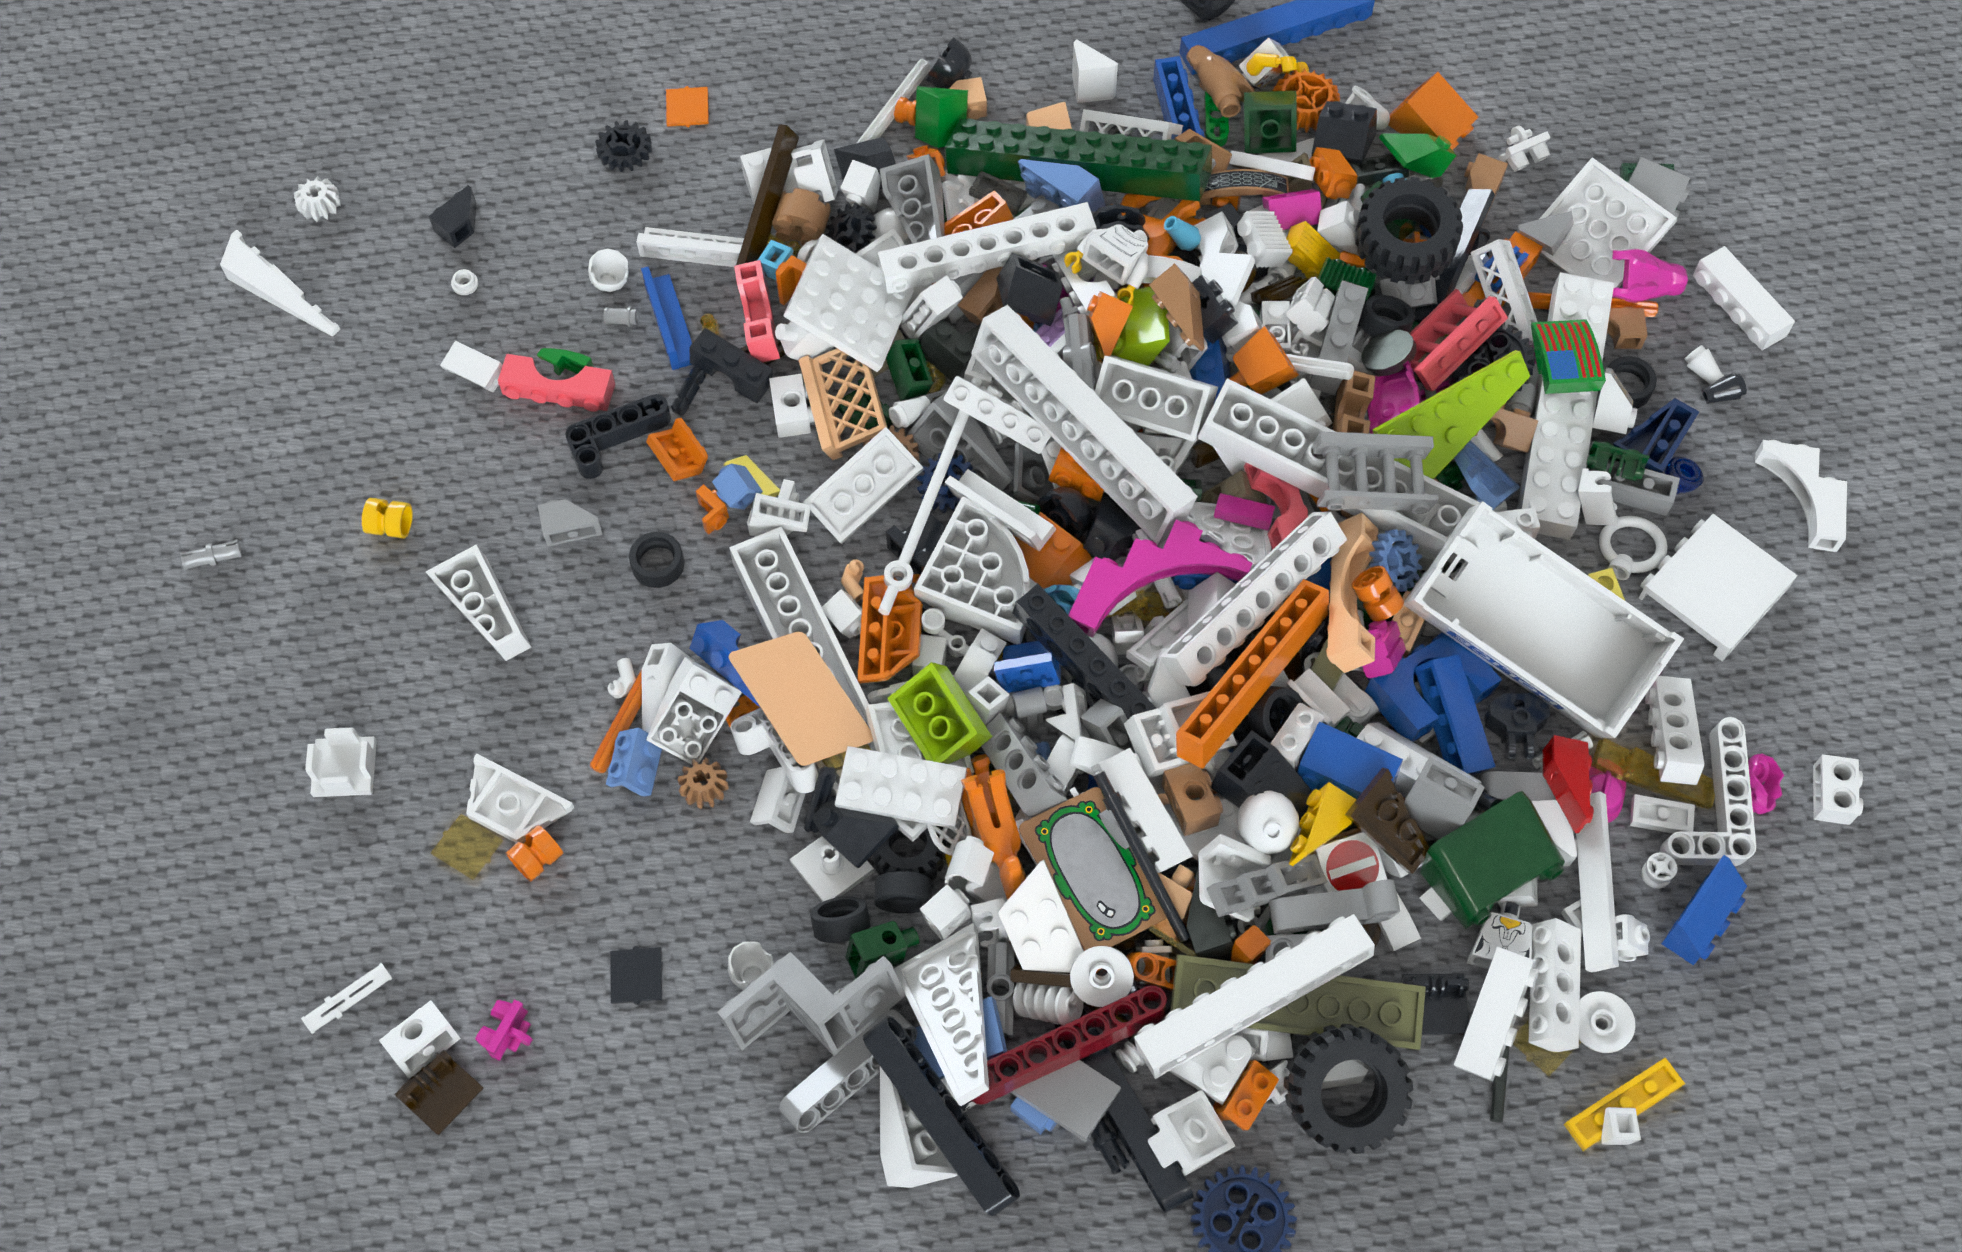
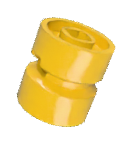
M367 499L362 512V529L364 533L382 536L386 532L389 537L405 539L409 534L412 524V506L406 502L392 501L389 504L384 499Z

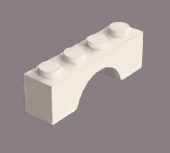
M1078 249L1064 251L1061 254H1052L1056 262L1052 264L1053 270L1059 272L1065 291L1069 293L1074 306H1077L1080 314L1089 315L1090 311L1087 310V306L1093 295L1098 296L1099 291L1117 298L1107 280L1088 282L1097 270L1085 260L1081 259L1082 269L1076 274H1073L1071 270L1075 262L1066 268L1064 257L1070 252L1076 253Z

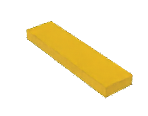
M1665 1057L1565 1122L1564 1126L1582 1151H1585L1601 1140L1606 1108H1636L1638 1116L1681 1088L1685 1082Z

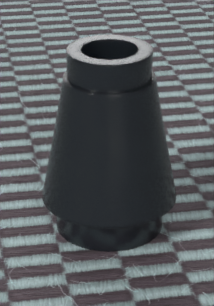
M1732 373L1702 389V395L1707 404L1739 400L1741 396L1747 393L1743 377L1740 374L1734 375Z

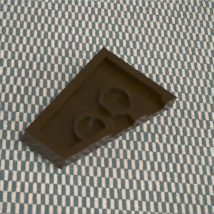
M1382 767L1345 815L1403 870L1413 874L1425 859L1429 846L1415 819L1411 818L1404 805L1405 800L1401 792H1398L1395 788L1389 769Z

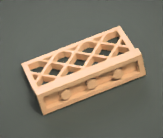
M838 348L814 359H811L809 355L799 359L821 448L832 460L843 457L842 451L874 438L887 427L871 368L858 360H855L854 364L845 361L848 354ZM829 361L836 362L830 374L823 372L821 365ZM842 365L851 368L845 380L836 377ZM857 371L865 373V378L860 386L851 383ZM833 382L842 384L836 397L828 392ZM849 387L857 390L851 403L842 400ZM864 393L871 395L867 408L858 406ZM839 404L848 407L842 419L834 415ZM854 410L863 413L857 425L848 422ZM870 416L877 418L879 426L869 430L864 429ZM845 427L854 429L849 439L841 441L840 436Z

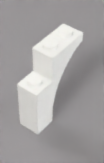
M1763 440L1755 453V463L1767 468L1780 477L1798 498L1807 519L1808 548L1837 552L1846 540L1847 481L1836 480L1832 477H1819V448L1803 444L1781 443L1777 440Z

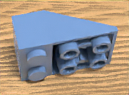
M1024 159L1018 161L1021 177L1026 186L1025 190L1032 198L1037 199L1042 195L1045 199L1057 204L1059 209L1088 202L1092 212H1096L1098 208L1105 207L1099 179L1080 166Z

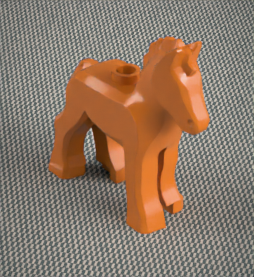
M1126 194L1120 205L1139 209L1145 207L1150 201L1160 200L1162 197ZM1182 200L1163 219L1143 215L1146 220L1143 227L1150 238L1148 240L1147 254L1183 261L1178 256H1168L1177 244L1167 230L1164 229V223L1170 216H1175L1193 226L1206 220L1205 218L1196 219L1191 217L1196 216V211L1200 208V202ZM1141 283L1144 288L1150 287V283Z
M982 754L971 759L974 775L972 776L971 769L967 768L966 778L961 780L964 786L961 802L972 837L982 840L984 842L983 846L994 852L992 860L1000 870V880L1008 900L1026 879L1022 864L1017 857L1021 848V839L1007 794L1005 771L999 769L992 771L990 774L989 757L986 754Z

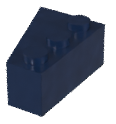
M1674 398L1652 414L1644 423L1633 428L1621 440L1619 439L1614 442L1613 445L1625 450H1637L1643 455L1650 456L1644 469L1663 473L1699 414V411Z

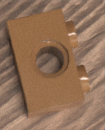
M1192 763L1164 771L1162 787L1184 837L1218 826L1220 815L1223 813V807L1220 798L1214 796L1210 789L1211 779L1206 770L1202 771L1200 767ZM1189 795H1196V796H1198L1200 799H1199V800H1192V799L1188 798V796H1189Z

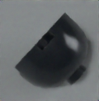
M954 37L925 79L937 88L949 89L956 81L969 79L972 75V72L969 70L972 63L971 54L968 48Z
M1055 488L1043 495L1036 504L1040 506L1041 513L1077 540L1090 527L1092 521L1090 503L1081 492L1074 488Z

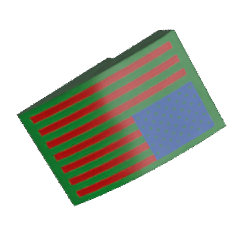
M1587 319L1531 323L1538 374H1542L1545 394L1601 391L1606 378L1598 344Z

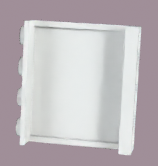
M1712 514L1706 522L1701 519L1691 531L1693 535L1689 540L1684 537L1674 549L1676 553L1673 557L1667 555L1657 567L1660 571L1656 575L1650 573L1640 585L1643 591L1639 599L1643 600L1647 595L1652 597L1718 648L1713 655L1723 662L1790 588L1798 575L1715 514Z

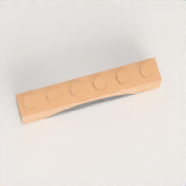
M1363 513L1338 523L1347 540L1339 547V552L1330 561L1331 581L1329 583L1330 603L1329 625L1327 627L1328 648L1326 649V654L1329 661L1344 673L1375 661V637L1361 624L1357 610V595L1351 585L1353 580L1366 570L1373 558L1369 555V552L1375 551L1372 542L1378 541V528Z

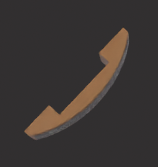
M1233 169L1213 172L1199 202L1200 205H1211L1210 197L1263 195V197L1289 193L1288 177L1274 172L1254 169Z

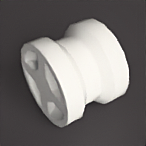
M1661 852L1655 853L1648 858L1641 869L1643 881L1652 888H1664L1675 877L1677 864L1670 855Z

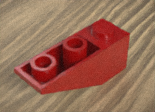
M1553 735L1542 750L1543 776L1574 833H1579L1587 823L1591 822L1594 814V808L1590 805L1593 782L1589 780L1592 756L1589 755L1588 742Z

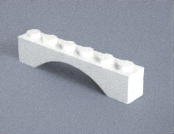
M1223 212L1194 225L1199 229L1201 241L1197 246L1198 251L1202 253L1199 256L1200 263L1206 252L1234 254L1237 250L1238 242L1234 229ZM1238 301L1236 306H1233L1235 308L1233 315L1238 324L1222 336L1227 348L1232 346L1236 353L1263 328L1262 321L1253 308Z

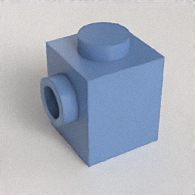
M731 463L724 466L719 471V475L712 481L718 490L716 492L718 497L731 508L744 510L754 501L756 493L761 494L763 492L748 469Z

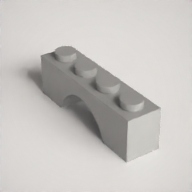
M1342 280L1334 298L1332 312L1328 318L1329 324L1317 357L1318 359L1347 363L1368 288ZM1312 374L1309 386L1312 389L1335 395L1342 379Z

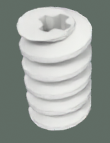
M1019 982L1015 986L1013 1004L1019 1016L1065 1025L1080 1018L1082 1015L1084 1001L1075 994L1072 987Z

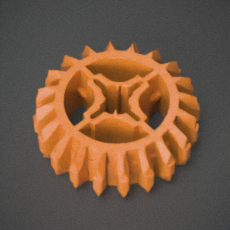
M1305 68L1302 73L1296 70L1291 75L1285 73L1283 79H1278L1276 86L1272 90L1296 91L1297 131L1300 128H1304L1306 133L1311 127L1316 131L1319 115L1327 101L1340 102L1337 85H1333L1332 79H1325L1324 73L1317 75L1315 69L1312 73L1307 72Z

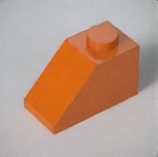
M1099 291L1098 296L1093 295L1087 306V310L1090 311L1088 317L1101 353L1105 356H1111L1133 306Z

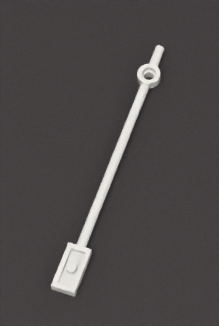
M973 355L971 356L964 379L979 388L981 385L988 387L992 384L994 377ZM959 410L900 558L890 562L884 570V583L887 586V590L878 609L879 613L883 615H889L898 591L906 590L912 583L913 570L909 565L969 417V414ZM895 576H900L903 578V580L896 581L893 578Z

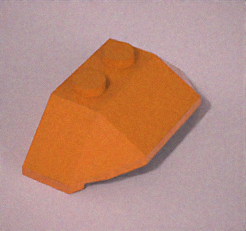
M1040 512L1039 516L1053 524L1056 528V531L1040 551H1037L1013 535L1023 552L1029 578L1038 583L1043 589L1052 585L1073 586L1069 575L1089 562L1092 557L1083 548V544Z
M884 575L864 577L857 678L859 684L887 681L920 656L923 604L906 589L898 591L889 615L879 613L878 609L887 590V586L884 583Z

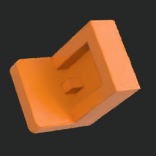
M703 484L695 492L698 503L708 512L702 518L705 532L709 535L712 531L719 530L726 524L729 514L726 504L718 497L717 491H711Z

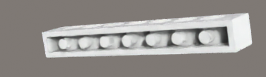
M1088 202L880 251L878 252L879 265L887 294L902 292L918 286L931 285L946 275L949 279H956L960 276L982 273L985 270L1003 267L1012 252L1032 261L1039 257L1061 254L1064 251L1077 249L1084 238L1092 230L1096 229V225Z
M1312 512L1159 656L1177 685L1197 686L1206 679L1207 673L1214 667L1221 665L1226 660L1225 656L1231 650L1241 646L1245 642V637L1252 630L1261 627L1265 622L1264 619L1271 612L1278 610L1282 606L1283 601L1292 594L1303 579L1306 580L1309 576L1317 573L1324 561L1339 552V547L1347 538L1331 512Z

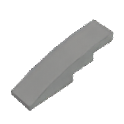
M1316 854L1308 855L1294 866L1289 865L1290 860L1274 863L1265 869L1244 873L1235 879L1214 883L1206 889L1218 917L1261 906L1271 900L1289 897L1324 885L1328 881Z

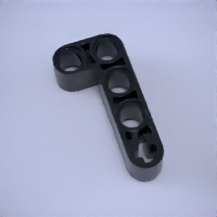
M654 394L570 425L566 429V440L581 476L586 479L600 476L603 471L600 451L666 427L671 421L668 402L664 396Z

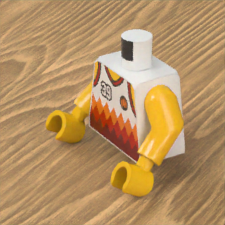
M1270 38L1265 40L1239 65L1244 72L1242 75L1248 83L1260 89L1281 73L1290 74L1294 70L1302 73L1304 68L1309 72V67L1305 62L1296 63L1294 56H1289L1280 43Z

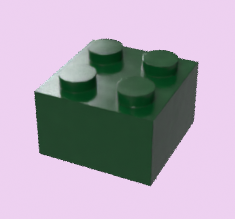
M1296 91L1244 92L1245 153L1296 152Z

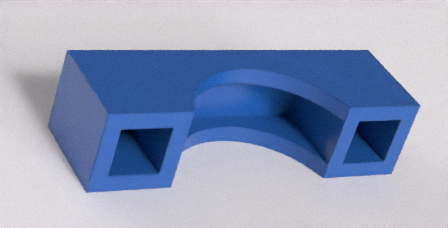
M724 620L697 624L689 649L759 706L729 660V654L739 650L737 645L741 634Z

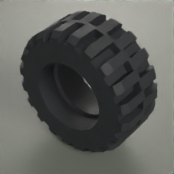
M1404 177L1396 178L1394 183H1391V181L1382 183L1380 189L1378 187L1374 188L1369 193L1359 213L1355 230V245L1358 247L1357 253L1362 260L1365 259L1364 264L1369 270L1375 269L1376 275L1381 278L1385 276L1391 278L1390 282L1398 283V281H1405V284H1414L1415 281L1419 280L1420 283L1430 281L1431 275L1433 278L1438 277L1452 263L1463 232V222L1461 221L1463 216L1461 210L1456 208L1457 202L1452 196L1448 197V192L1441 186L1439 188L1435 187L1434 182L1429 180L1422 182L1416 177H1411L1410 180H1405ZM1398 219L1413 220L1422 224L1432 237L1418 243L1405 242L1394 237L1385 225Z
M1341 1024L1340 1028H1336L1334 1025L1323 1027L1324 1033L1321 1034L1314 1031L1307 1036L1310 1041L1305 1046L1300 1043L1294 1050L1298 1053L1296 1059H1289L1286 1066L1290 1074L1284 1077V1087L1288 1090L1285 1099L1287 1105L1292 1110L1291 1115L1318 1144L1325 1148L1331 1147L1335 1152L1345 1154L1347 1149H1349L1354 1154L1364 1153V1147L1369 1146L1372 1150L1381 1147V1139L1386 1137L1390 1141L1397 1135L1393 1129L1397 1124L1401 1126L1405 1124L1407 1117L1403 1115L1405 1108L1411 1109L1413 1099L1408 1096V1092L1413 1091V1080L1407 1077V1074L1410 1072L1407 1063L1400 1058L1401 1054L1394 1046L1365 1027L1360 1026L1357 1028L1352 1024ZM1348 1060H1360L1366 1063L1373 1071L1375 1080L1373 1094L1369 1102L1360 1111L1347 1116L1333 1115L1326 1110L1321 1101L1323 1081L1329 1071L1339 1063Z

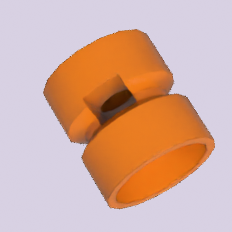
M1375 566L1363 571L1351 584L1358 599L1363 602L1365 611L1373 621H1382L1392 617L1404 605V599L1397 587L1393 586V581L1383 566Z
M537 825L525 836L526 842L516 843L505 853L513 865L530 882L544 871V864L551 865L564 854L556 841L540 825Z

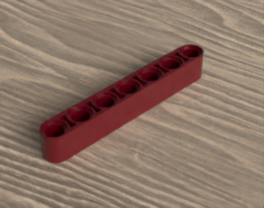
M1157 986L1142 988L988 1060L989 1090L971 1101L981 1105L989 1103L1017 1088L1138 1033L1141 1028L1153 1023L1155 1025L1163 1020L1166 1012L1167 998L1164 991ZM1148 1001H1155L1160 1006L1156 1009H1149L1144 1004ZM1120 1014H1127L1132 1019L1124 1023L1118 1021L1116 1017ZM1098 1027L1103 1030V1033L1098 1036H1092L1087 1031L1090 1028ZM1068 1040L1075 1045L1071 1049H1063L1059 1044L1062 1041ZM1034 1054H1042L1046 1057L1040 1063L1030 1060ZM1007 1067H1013L1017 1070V1073L1010 1077L1003 1075L1001 1072Z

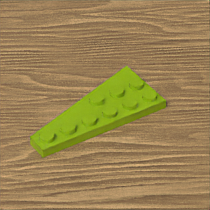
M1515 350L1374 428L1373 433L1433 437L1434 448L1422 460L1423 475L1434 479L1530 377L1521 352ZM1394 458V461L1411 468L1410 461L1407 458Z

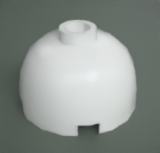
M1264 791V793L1248 797L1240 806L1237 815L1238 831L1248 846L1265 854H1277L1289 848L1297 837L1299 816L1292 802L1283 794L1274 791Z

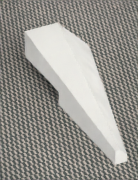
M235 230L231 234L220 263L227 279L333 337L340 330L339 326L321 313L322 309L317 305L312 306L304 300V292L274 264H270L260 256V251L255 246L250 248L246 245L242 234Z

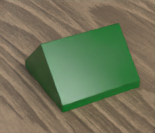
M917 86L915 138L936 148L945 147L960 119H967L968 90Z

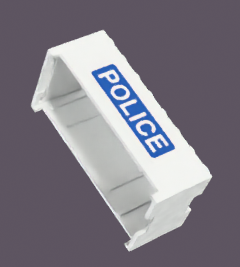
M1482 501L1469 508L1446 540V544L1430 567L1423 573L1405 599L1404 606L1527 691L1536 695L1596 738H1616L1684 638L1675 632L1668 631L1492 511L1493 508ZM1455 553L1457 557L1445 574H1443L1441 568L1451 554ZM1461 558L1465 560L1454 578H1449L1448 576Z

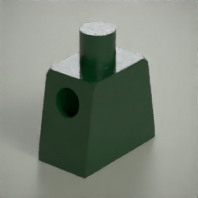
M890 921L851 934L845 958L855 979H857L865 972L869 965L876 963L883 956L893 967L903 963L907 948L920 943L919 936L913 926L900 931L897 923Z

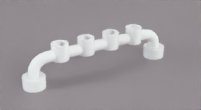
M936 608L926 610L922 615L923 629L936 637L947 638V646L951 656L956 658L965 656L970 646L966 644L962 636H953L943 629L945 626L943 612ZM956 644H958V645H961L962 647H960V648H954L953 646L956 645ZM993 666L990 673L996 676ZM1059 685L1047 686L1043 691L1047 709L1053 711L1061 709V698L1064 696L1063 688Z

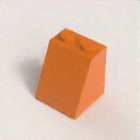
M1436 72L1389 114L1390 122L1388 126L1400 134H1429L1434 137L1441 135L1452 144L1450 148L1453 150L1459 144L1456 140L1459 137L1463 139L1474 129L1472 124L1478 119V116L1442 75Z

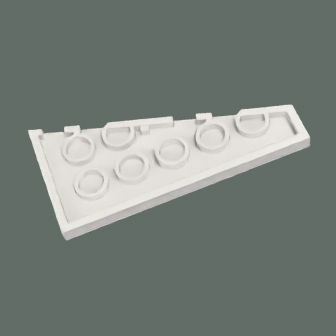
M974 923L894 968L904 993L960 1106L989 1090L978 930Z

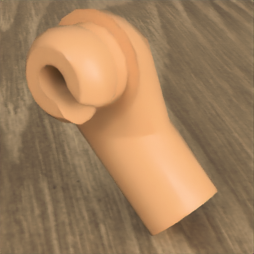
M854 559L845 567L841 583L848 594L858 602L863 599V589L859 582L863 574L864 565L860 560Z

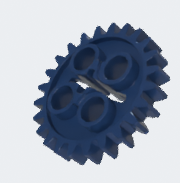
M1241 1165L1238 1174H1235L1233 1169L1228 1167L1225 1178L1218 1171L1215 1172L1214 1178L1216 1183L1206 1179L1204 1186L1208 1192L1198 1190L1196 1196L1202 1202H1193L1192 1209L1199 1212V1214L1192 1215L1190 1218V1222L1199 1224L1198 1227L1193 1229L1192 1234L1194 1236L1202 1235L1203 1237L1197 1245L1198 1248L1208 1246L1210 1248L1208 1252H1282L1279 1247L1289 1250L1292 1244L1285 1237H1294L1296 1231L1288 1227V1225L1295 1224L1297 1221V1217L1288 1215L1295 1205L1293 1203L1285 1204L1284 1202L1289 1192L1279 1193L1277 1191L1281 1183L1279 1180L1272 1185L1268 1183L1269 1172L1262 1178L1258 1177L1257 1167H1254L1251 1175L1246 1174L1244 1165ZM1233 1190L1240 1191L1245 1197V1202L1242 1204L1233 1203L1228 1193ZM1257 1195L1258 1201L1248 1217V1222L1244 1224L1235 1243L1230 1245L1228 1240L1238 1224L1239 1217L1243 1215L1252 1196ZM1260 1207L1269 1208L1273 1213L1274 1219L1270 1221L1262 1220L1257 1214V1209ZM1217 1218L1225 1219L1230 1225V1230L1227 1232L1217 1231L1213 1221ZM1245 1235L1254 1236L1258 1241V1248H1246L1242 1243V1237Z

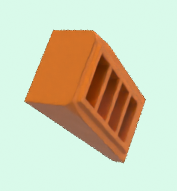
M1251 926L1235 940L1231 961L1257 964L1270 946L1271 940L1257 926Z

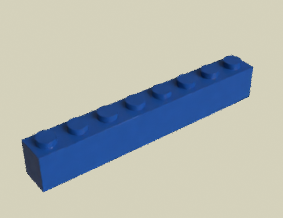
M1294 0L1181 37L1179 54L1191 75H1194L1197 72L1190 65L1186 56L1195 45L1206 47L1214 54L1233 63L1236 60L1247 58L1268 38L1280 43L1282 46L1288 43H1297L1301 39L1312 35H1321L1323 32L1334 28H1342L1346 24L1358 20L1364 21L1372 16L1375 0Z

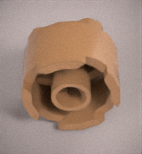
M794 188L793 193L783 191L772 221L773 227L776 230V237L782 241H790L791 239L801 241L802 245L811 240H818L824 234L831 212L830 204L826 203L824 205L818 200L819 195L809 190Z

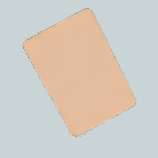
M794 632L733 651L729 654L730 662L798 764L806 766L846 752L848 746L857 748L873 742L870 728L803 632Z

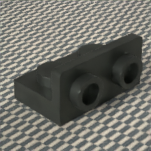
M1393 154L1365 158L1362 165L1350 163V166L1358 175L1357 184L1372 185L1378 181L1383 182L1386 176L1394 173H1401L1404 178L1409 177V169L1404 168Z

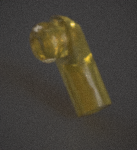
M926 362L928 363V371L931 373L930 376L933 377L931 380L934 382L927 393L931 394L941 390L946 382V378L933 364Z

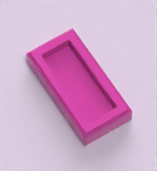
M1220 493L1214 517L1269 531L1275 506Z

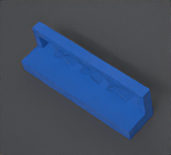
M649 266L641 268L645 288L672 370L692 365L690 364L689 353L692 341L670 275L652 278Z

